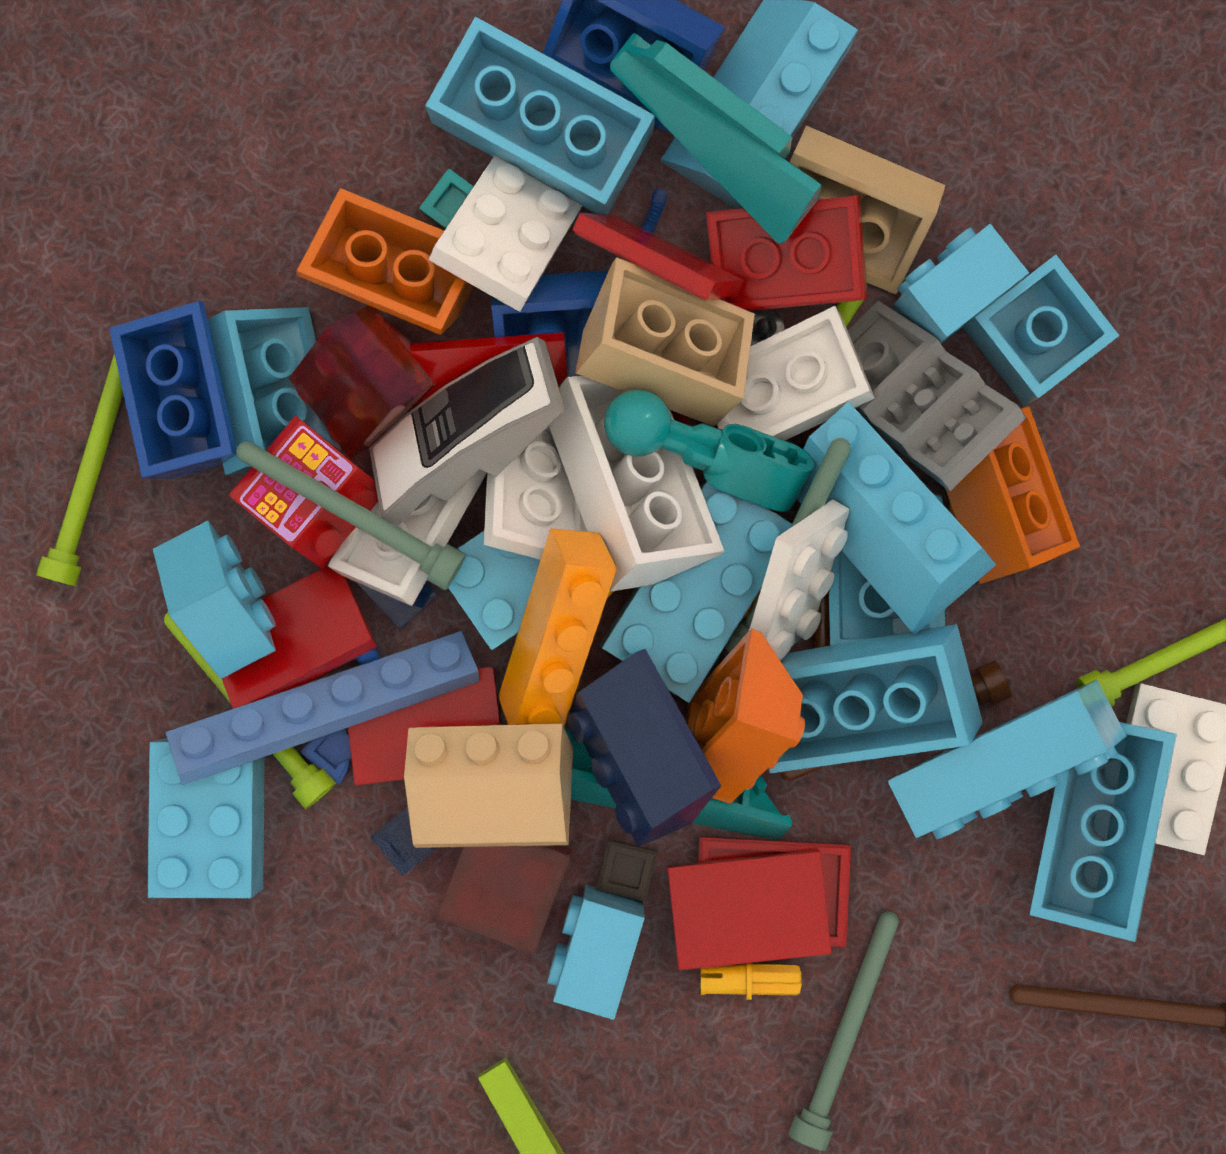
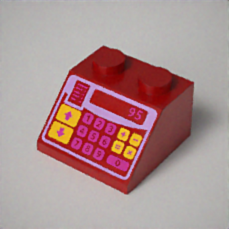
M296 415L266 450L369 511L378 503L375 479ZM253 467L229 494L234 501L284 542L321 568L326 565L339 549L342 542L356 528Z

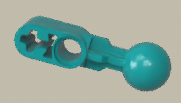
M634 389L621 393L613 399L605 413V433L610 443L621 453L641 457L652 454L662 448L679 454L685 464L703 470L705 479L718 490L775 511H788L793 507L815 465L812 457L799 446L744 425L728 424L724 429H716L703 423L691 427L671 419L669 409L664 401L656 394L647 390Z

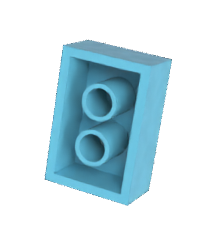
M164 738L150 742L148 898H253L263 890L265 757L183 785L177 772L168 739Z

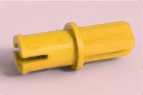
M746 963L701 968V995L741 994L746 995V1000H752V995L796 996L801 991V970L797 965Z

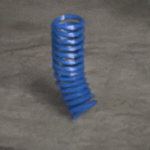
M661 189L654 190L650 204L651 207H649L650 210L647 213L648 216H645L646 219H644L646 223H642L644 226H641L642 229L652 234L655 231V225L658 224V218H661L660 215L664 211L667 199L665 191Z

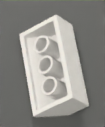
M584 376L567 377L559 387L565 410L549 425L586 530L587 532L600 533L617 568L610 591L653 585L720 556L724 552V548L692 466L685 464L681 455L662 448L652 454L641 457L626 455L618 451L607 438L604 418L610 403L623 391Z

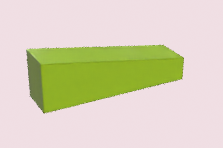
M507 1058L502 1059L479 1074L478 1079L520 1154H564Z

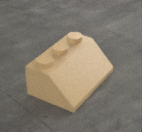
M806 126L790 163L821 184L818 200L860 195L866 282L896 295L898 292L897 288L902 284L937 214L945 185Z
M616 257L611 264L584 327L575 373L623 392L634 389L650 391L659 396L669 410L715 426L744 399L755 314L720 299L703 300L635 264Z
M563 724L409 728L404 781L412 842L415 848L569 845L573 745Z

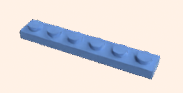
M462 631L165 733L182 784L185 785L480 681L479 672Z

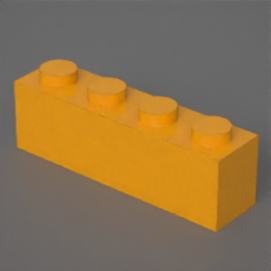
M553 528L549 530L498 696L508 725H565L617 570L600 533Z

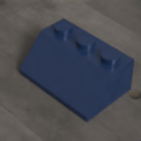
M646 649L634 653L578 692L568 713L569 729L577 742H583L592 759L591 767L596 781L601 787L607 788L616 805V817L621 828L627 834H631L637 846L640 847L690 825L719 790L721 784Z

